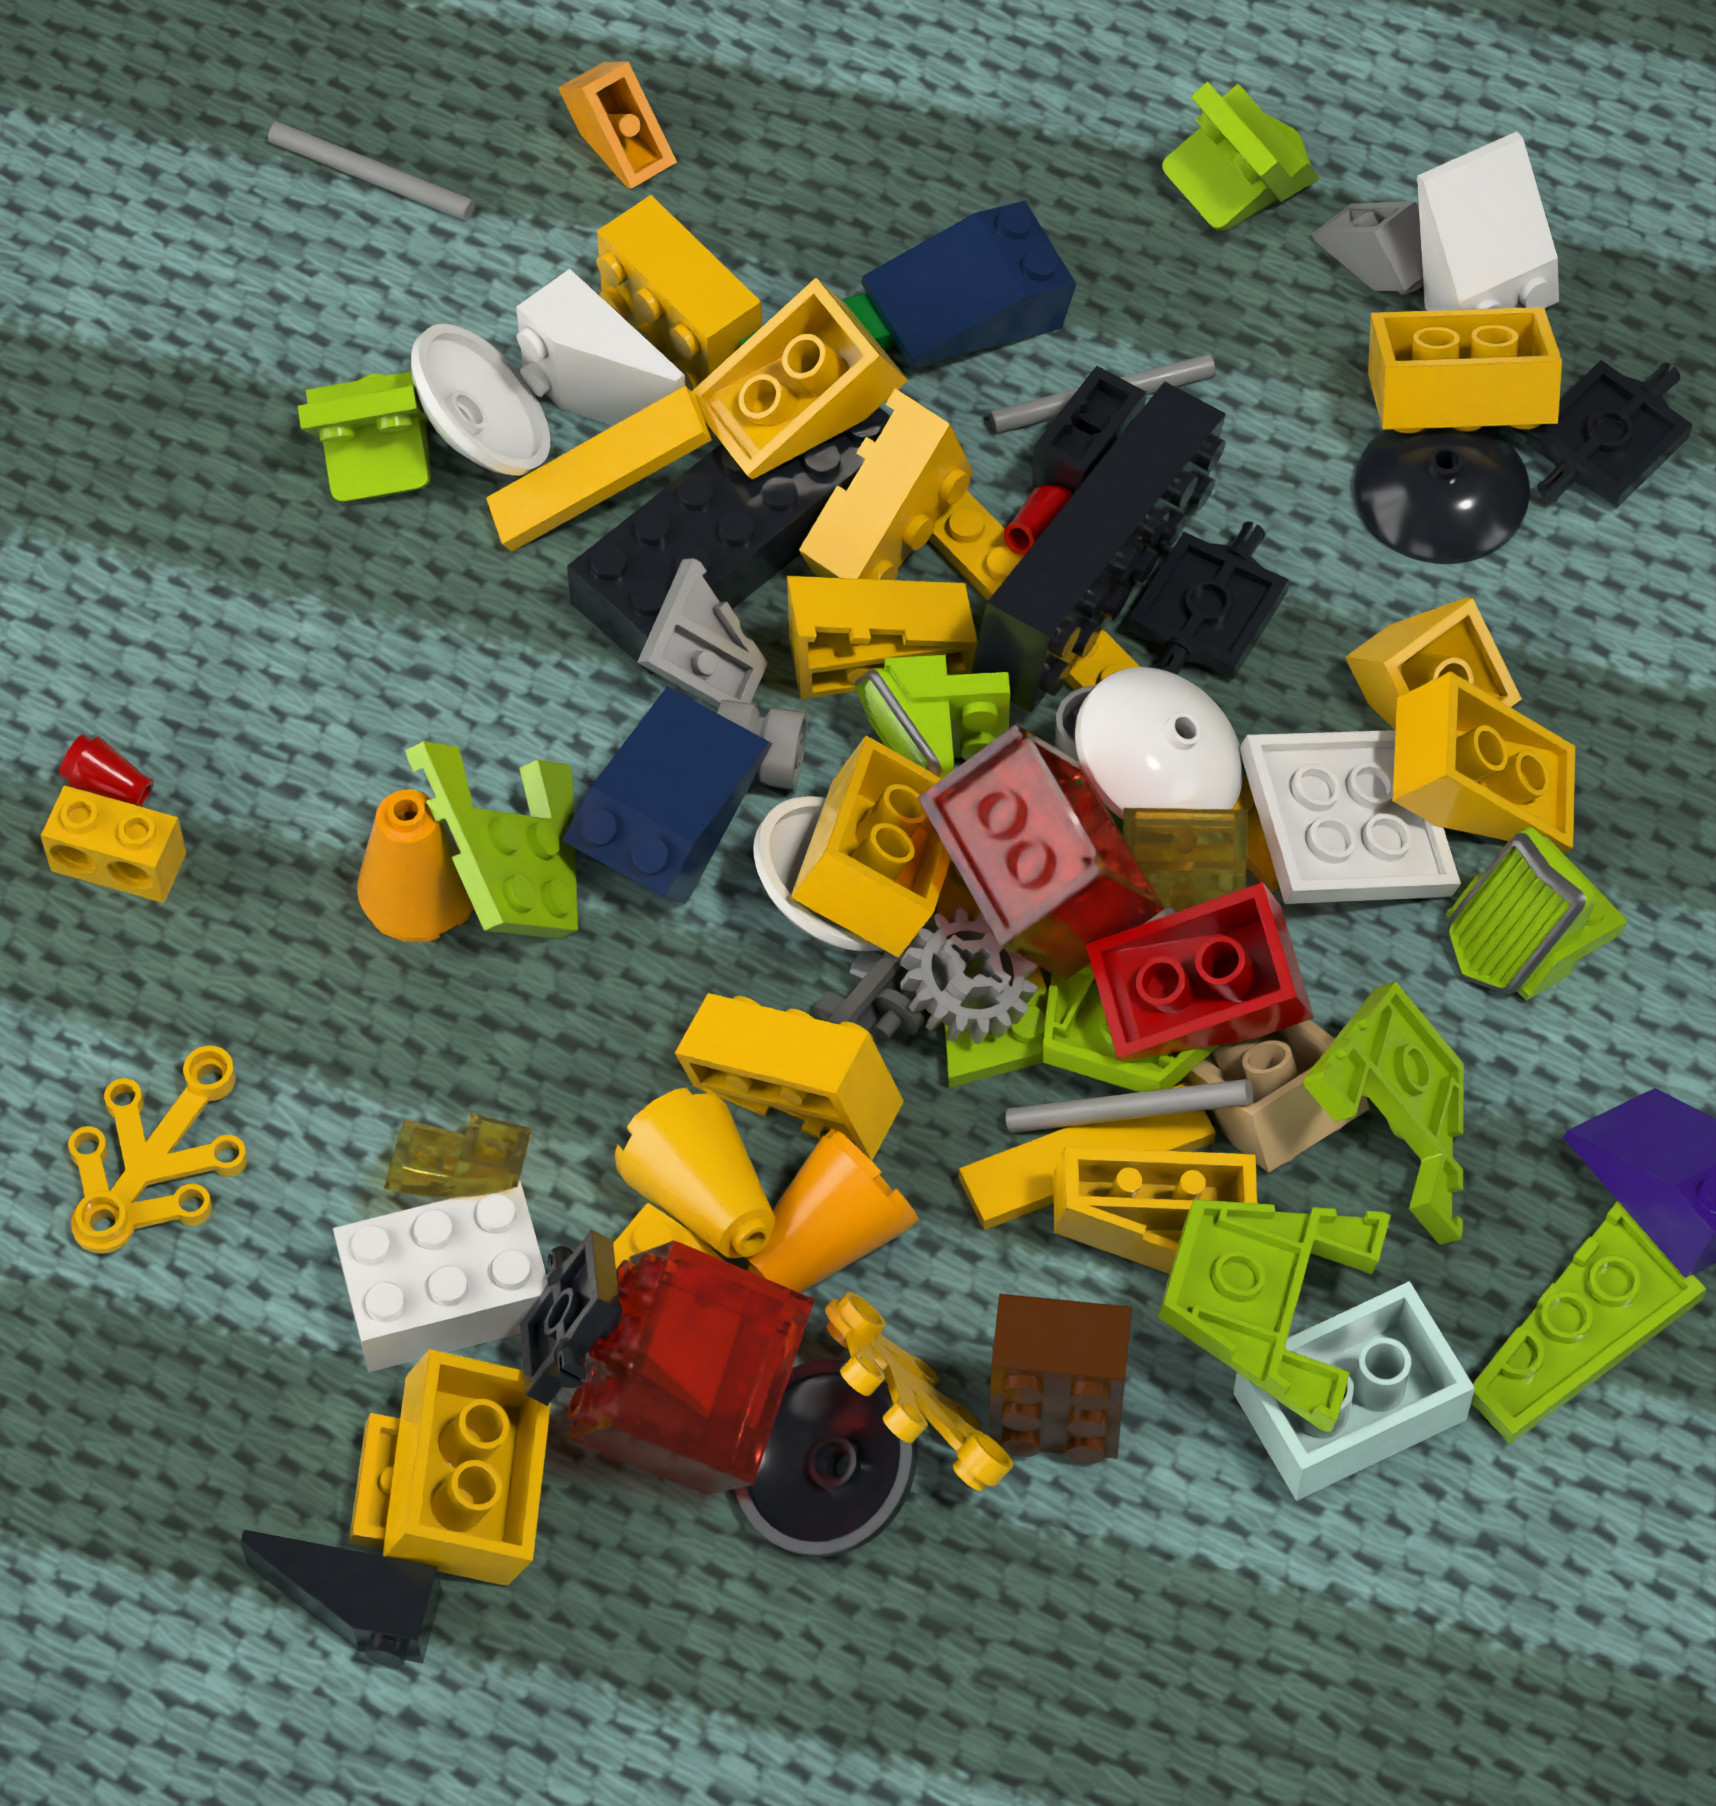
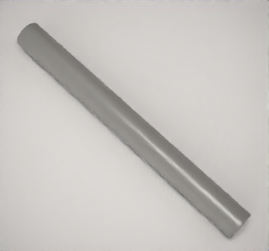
M278 121L274 122L269 130L268 141L272 144L464 221H467L474 211L475 201L473 199Z
M1207 354L1120 378L1146 391V394L1156 392L1164 381L1176 387L1214 377L1216 370L1212 356ZM1079 388L990 411V422L995 434L1056 418Z
M1249 1079L1008 1108L1006 1111V1125L1010 1133L1249 1105L1253 1102V1088Z

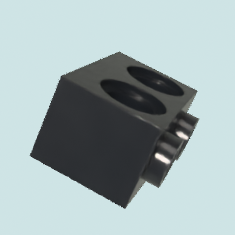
M1096 366L1034 445L1032 487L1058 485L1074 494L1145 406L1146 391Z

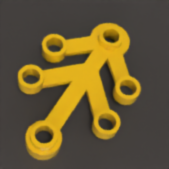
M208 1045L195 1049L187 1056L183 1065V1074L187 1087L147 1141H145L140 1112L144 1106L140 1086L132 1079L120 1078L112 1081L106 1087L104 1100L109 1114L115 1118L125 1165V1171L111 1190H109L102 1164L108 1155V1146L102 1131L92 1126H85L71 1134L68 1140V1149L73 1162L79 1166L85 1195L73 1211L71 1229L75 1240L82 1248L93 1253H110L128 1243L135 1229L177 1219L185 1225L196 1226L204 1223L210 1217L212 1202L209 1192L205 1187L196 1183L181 1186L174 1195L136 1201L148 1185L208 1171H214L220 1176L232 1177L245 1169L248 1162L247 1152L245 1153L246 1148L243 1141L234 1135H222L214 1139L211 1144L173 1152L208 1102L224 1098L234 1088L236 1073L232 1058L227 1051L217 1046ZM208 1073H218L222 1076L219 1081L212 1084L200 1083L202 1077ZM127 1092L135 1095L133 1101L128 1105L118 1106L113 1103L115 1097L121 1093ZM85 1141L99 1143L97 1150L91 1154H81L77 1151L78 1147ZM225 1149H234L239 1152L237 1158L231 1162L224 1163L217 1160L218 1154ZM195 1197L204 1201L202 1206L196 1211L188 1212L181 1208L184 1201L189 1198ZM102 1218H110L115 1221V1224L107 1230L95 1231L93 1229L94 1224Z
M847 1292L841 1300L832 1299L825 1307L826 1315L830 1320L826 1326L827 1330L839 1344L849 1350L851 1358L840 1369V1373L845 1381L857 1392L869 1397L886 1379L893 1405L882 1418L891 1432L904 1442L912 1444L928 1426L927 1419L956 1451L958 1459L953 1463V1469L967 1485L977 1491H983L987 1485L995 1487L1013 1468V1461L995 1440L979 1431L982 1426L976 1416L962 1404L952 1401L935 1389L940 1380L928 1364L920 1358L910 1355L881 1334L887 1326L886 1322L868 1301L853 1292Z

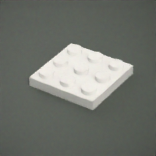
M1396 730L1247 735L1239 750L1284 904L1452 897L1460 886L1461 882L1444 828L1433 825L1392 801Z

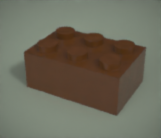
M999 1293L991 1364L988 1436L995 1440L1007 1454L1016 1457H1031L1037 1455L1039 1451L1063 1453L1068 1459L1084 1464L1099 1463L1104 1458L1117 1459L1132 1307Z

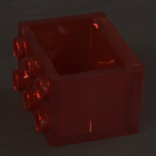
M1016 724L918 797L1000 946L1065 980H1068L1091 963L1085 944L1145 924L1165 909L1081 763ZM1082 777L1081 783L1076 786L1077 779Z
M675 1240L630 1256L628 1260H623L617 1268L619 1273L617 1281L620 1305H622L621 1318L613 1333L605 1340L598 1339L589 1351V1357L594 1358V1362L587 1382H583L581 1386L577 1387L570 1401L568 1418L573 1420L567 1439L706 1495L754 1485L815 1299Z

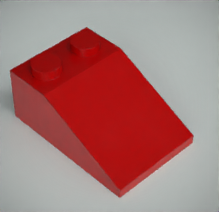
M1263 882L1085 944L1116 1055L1120 1062L1255 1039L1314 1018L1281 905Z

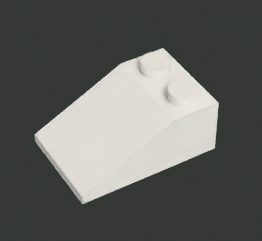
M1517 131L1417 175L1424 302L1427 311L1547 308L1559 302L1558 257L1523 137Z
M568 269L516 306L519 329L517 341L521 348L523 366L520 369L522 379L536 396L542 397L545 394L562 410L614 426L685 386V374L571 269Z

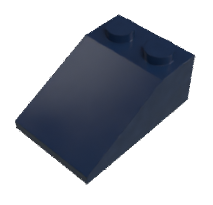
M1026 201L976 212L863 275L861 281L863 288L910 367L1060 329L1063 327L1076 287L1075 280Z
M667 686L593 783L562 841L662 897L686 905L773 743Z

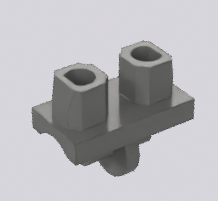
M907 946L899 958L887 951L885 953L880 951H861L853 960L849 972L856 988L849 996L835 990L827 991L814 1007L817 1019L835 1024H840L841 1022L855 1023L872 1035L875 1045L881 1039L888 1040L895 1030L907 1035H915L924 1024L922 1013L920 1011L911 1012L909 1009L917 993L916 991L903 990L900 986L901 981L907 972L910 971L900 965L901 959L910 947Z

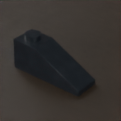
M250 1530L243 1531L240 1542L247 1565L356 1650L365 1652L369 1660L390 1667L403 1666L405 1660L423 1664L442 1593L437 1566Z

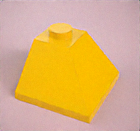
M1469 597L1390 624L1345 656L1367 703L1394 730H1396L1397 698L1450 671L1509 707L1522 700L1474 599Z

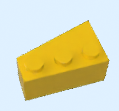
M896 388L886 402V405L892 408L894 412L875 442L866 437L857 451V454L865 458V461L849 488L845 490L840 486H836L799 549L811 572L818 577L896 580L900 565L912 550H918L924 546L933 532L934 522L949 504L957 503L969 487L970 477L974 472L950 423Z
M787 576L789 642L800 699L855 692V681L871 668H884V658L946 655L947 675L971 674L978 641L965 583Z
M708 993L675 1051V1055L694 1087L703 1091V1088L712 1089L720 1098L765 1117L770 1107H773L804 1120L801 1132L817 1139L820 1138L824 1129L830 1131L832 1128L835 1131L838 1130L849 1140L855 1142L856 1146L871 1161H873L904 1102L873 1041L872 1035L863 1027L852 1022L835 1024L814 1019L809 1014L798 1009H787L785 1012L761 1006L754 1000L744 996H735L731 999Z
M1065 1147L1053 1172L1054 1233L1170 1274L1186 1216L1194 1199L1257 1203L1256 1154Z

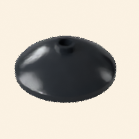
M1482 426L1475 431H1459L1453 427L1424 428L1416 433H1401L1393 429H1386L1368 444L1359 459L1354 479V496L1357 509L1368 529L1392 550L1423 562L1459 564L1477 560L1495 552L1516 534L1528 510L1530 483L1526 467L1514 447L1500 434L1487 426ZM1438 465H1447L1453 468L1444 469L1439 467Z
M824 1359L803 1363L773 1379L760 1391L745 1412L733 1446V1484L737 1499L747 1519L763 1537L785 1550L810 1557H828L844 1554L865 1545L889 1526L904 1505L916 1472L918 1456L917 1439L912 1444L904 1442L891 1432L882 1418L893 1405L886 1380L869 1397L864 1396L853 1389L842 1377L840 1369L847 1362L843 1360ZM848 1456V1470L845 1474L838 1477L836 1474L837 1463L841 1458Z

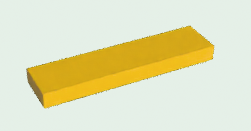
M685 385L486 497L502 544L511 552L710 442L712 439L695 394Z
M1188 1081L1172 1088L1186 1087L1192 1085L1190 1081ZM1205 1110L1069 1126L959 1168V1180L983 1230H987L1054 1204L1053 1172L1065 1147L1191 1152L1214 1143L1216 1132Z

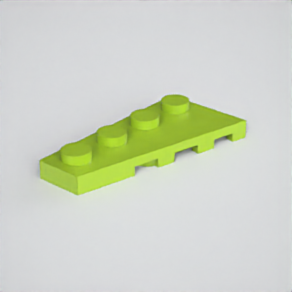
M990 840L953 851L936 904L937 914L940 913L949 922L955 910L963 907L969 921H975L982 910L988 911L989 926L995 929L1001 923L1008 921L1011 927L1006 937L1011 942L1026 939L1028 942L1020 958L1021 960L1036 962L1037 969L1027 981L1035 984L1037 991L1031 1000L1025 1003L1029 1009L1018 1024L1011 1022L1012 1025L1004 1036L1000 1038L996 1037L989 1029L980 1044H974L969 1031L963 1030L954 1042L949 1040V1026L944 1024L948 1088L1043 1063V1039L1048 990L998 854ZM964 972L967 977L974 979L970 974Z
M1617 1201L1607 1213L1605 1221L1592 1237L1589 1236L1576 1252L1573 1261L1555 1284L1552 1283L1538 1300L1536 1308L1521 1327L1516 1328L1474 1381L1473 1386L1475 1389L1471 1403L1511 1445L1701 1302L1706 1288L1694 1275L1685 1278Z

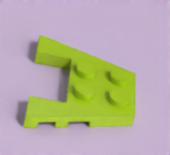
M423 741L406 749L407 759L413 772L424 769L436 796L426 801L435 822L449 825L461 852L451 858L484 931L553 939L563 938L577 932L575 848L562 841L574 819L573 772L571 765L537 759L519 768L531 816L479 809L473 806L458 746Z
M1069 903L1063 910L1057 913L1056 939L1054 940L1052 956L1053 967L1043 1039V1063L1137 1092L1174 1087L1219 1045L1120 1062L1116 1055L1085 945L1111 936L1113 933V915Z
M1394 981L1374 988L1305 1076L1303 1085L1334 1122L1356 1116L1361 1096L1369 1098L1388 1120L1394 1135L1404 1139L1421 1159L1409 1210L1439 1245H1444L1461 1240L1463 1233V1219L1459 1216L1452 1217V1194L1463 1191V1169L1453 1158V1138L1463 1135L1464 1063L1399 984Z
M1194 1199L1186 1216L1157 1317L1318 1429L1331 1433L1339 1417L1350 1372L1288 1351L1285 1348L1310 1253L1372 1274L1380 1259L1391 1215L1379 1211H1367L1364 1217L1337 1216L1336 1209L1313 1207L1310 1214L1275 1212L1273 1204Z

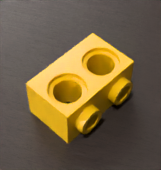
M65 785L40 835L52 872L165 903L187 854L178 817Z

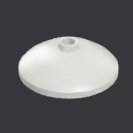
M452 324L433 325L415 340L411 353V372L415 390L428 420L446 443L478 465L502 474L526 475L534 471L546 460L550 450V433L544 412L535 394L522 379L521 374L502 353L475 333Z
M1135 667L1109 675L1083 701L1075 727V742L1079 762L1095 793L1121 819L1153 835L1185 838L1211 829L1232 810L1240 795L1244 776V765L1239 750L1240 744L1234 729L1223 711L1199 687L1165 670Z
M814 796L797 797L778 804L760 824L753 846L756 869L771 900L793 924L822 942L856 951L883 950L791 898L826 798Z

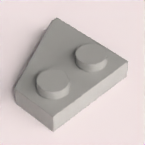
M694 558L683 559L637 663L716 708H719L723 699L751 703L768 662L754 641L748 639L743 634L740 628V620L728 602H719L702 576L707 572L702 563Z

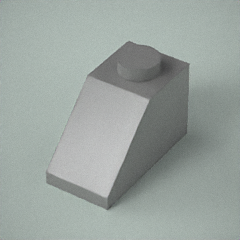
M1415 201L1353 203L1311 234L1315 242L1374 291H1398L1399 294L1403 295L1423 286L1419 208Z

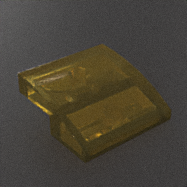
M1123 808L1119 932L1135 927L1139 904L1173 908L1176 913L1244 889L1246 885L1248 810Z
M472 1112L465 1135L404 1119L390 1162L384 1189L412 1195L455 1198L493 1194L516 1188L521 1176L532 1128Z

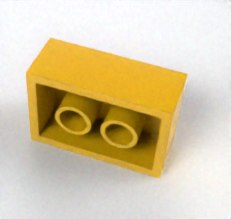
M652 195L597 230L599 257L596 259V263L600 271L602 289L599 296L685 374V385L691 391L739 348L740 340L762 327L761 301Z
M1544 307L1371 313L1368 377L1383 430L1393 429L1401 433H1416L1424 428L1453 427L1459 431H1475L1482 426L1510 425L1517 429H1533L1540 424H1558L1562 359Z
M866 735L832 780L791 898L810 908L813 912L823 915L862 937L867 942L899 958L934 913L971 794L934 775L927 769Z
M429 1349L405 1378L383 1556L437 1566L439 1572L509 1586L533 1561L551 1402L546 1406L525 1395L523 1370Z

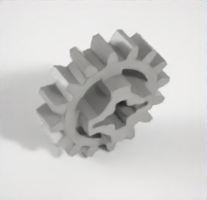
M957 908L949 922L940 913L934 915L926 929L921 928L910 942L912 948H908L900 963L901 966L910 971L907 972L900 986L903 990L916 991L917 996L910 1004L909 1009L911 1012L926 1009L931 1014L926 1028L930 1031L938 1027L942 1022L949 1026L948 1036L950 1041L955 1042L963 1030H968L974 1044H980L988 1034L989 1029L998 1038L1004 1036L1012 1025L1011 1022L1018 1024L1029 1009L1025 1003H1028L1034 996L1037 986L1027 980L1037 969V964L1034 961L1021 960L1020 955L1027 947L1028 942L1026 939L1011 942L1006 937L1011 927L1008 921L1001 923L995 929L989 926L988 911L982 910L975 921H969L964 908ZM964 972L970 974L974 979L967 977Z

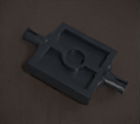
M1600 360L1560 399L1558 424H1540L1538 427L1528 430L1526 444L1556 466L1543 481L1538 483L1537 489L1541 496L1545 498L1548 495L1547 501L1556 502L1574 482L1588 487L1611 505L1618 508L1690 437L1693 424L1669 408L1662 397L1680 381L1679 371L1675 367L1670 370L1671 364L1664 362L1645 382H1641L1622 375Z
M1244 522L1242 529L1231 546L1208 543L1183 531L1128 618L1127 631L1157 644L1165 650L1154 668L1178 675L1185 662L1198 663L1232 680L1235 678L1288 591L1289 579L1263 568L1252 557L1258 545L1266 536L1264 529L1257 524L1253 530V522Z
M592 1229L575 1252L566 1246H557L551 1250L553 1255L548 1254L550 1268L547 1275L548 1284L536 1304L520 1324L525 1395L546 1406L549 1405L562 1386L565 1388H576L583 1384L581 1379L586 1380L584 1364L587 1353L598 1339L605 1340L613 1333L622 1315L617 1282L619 1273L616 1270L613 1240Z

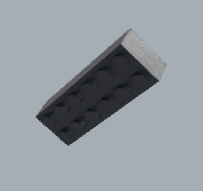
M1166 381L1163 382L987 601L971 674L1008 672L1010 701L1030 712H1033L1047 693L1053 697L1057 695L1070 673V663L1076 655L1085 658L1098 639L1101 630L1100 625L1104 619L1108 618L1113 621L1117 618L1129 597V587L1135 580L1140 583L1145 582L1157 562L1158 550L1161 546L1166 544L1171 547L1183 531L1187 521L1186 514L1193 507L1199 511L1210 497L1215 485V479L1210 477L1209 474L1218 463L1226 445V441L1220 438L1226 413Z
M879 407L866 420L753 480L746 475L721 443L567 565L571 604L636 662L641 655L683 559L694 558L701 562L707 571L702 576L719 602H728L730 607L734 609L801 554L799 551L801 545L836 486L847 490L865 461V458L857 454L864 439L868 437L876 442L891 416ZM639 664V665H640L641 667H643L650 675H652L653 673H655V672L649 670L648 668L642 666L641 664Z

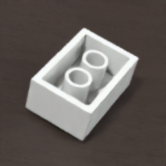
M521 1181L333 1228L338 1255L368 1372L419 1360L429 1349L446 1353L520 1334L521 1322L536 1304L548 1284Z

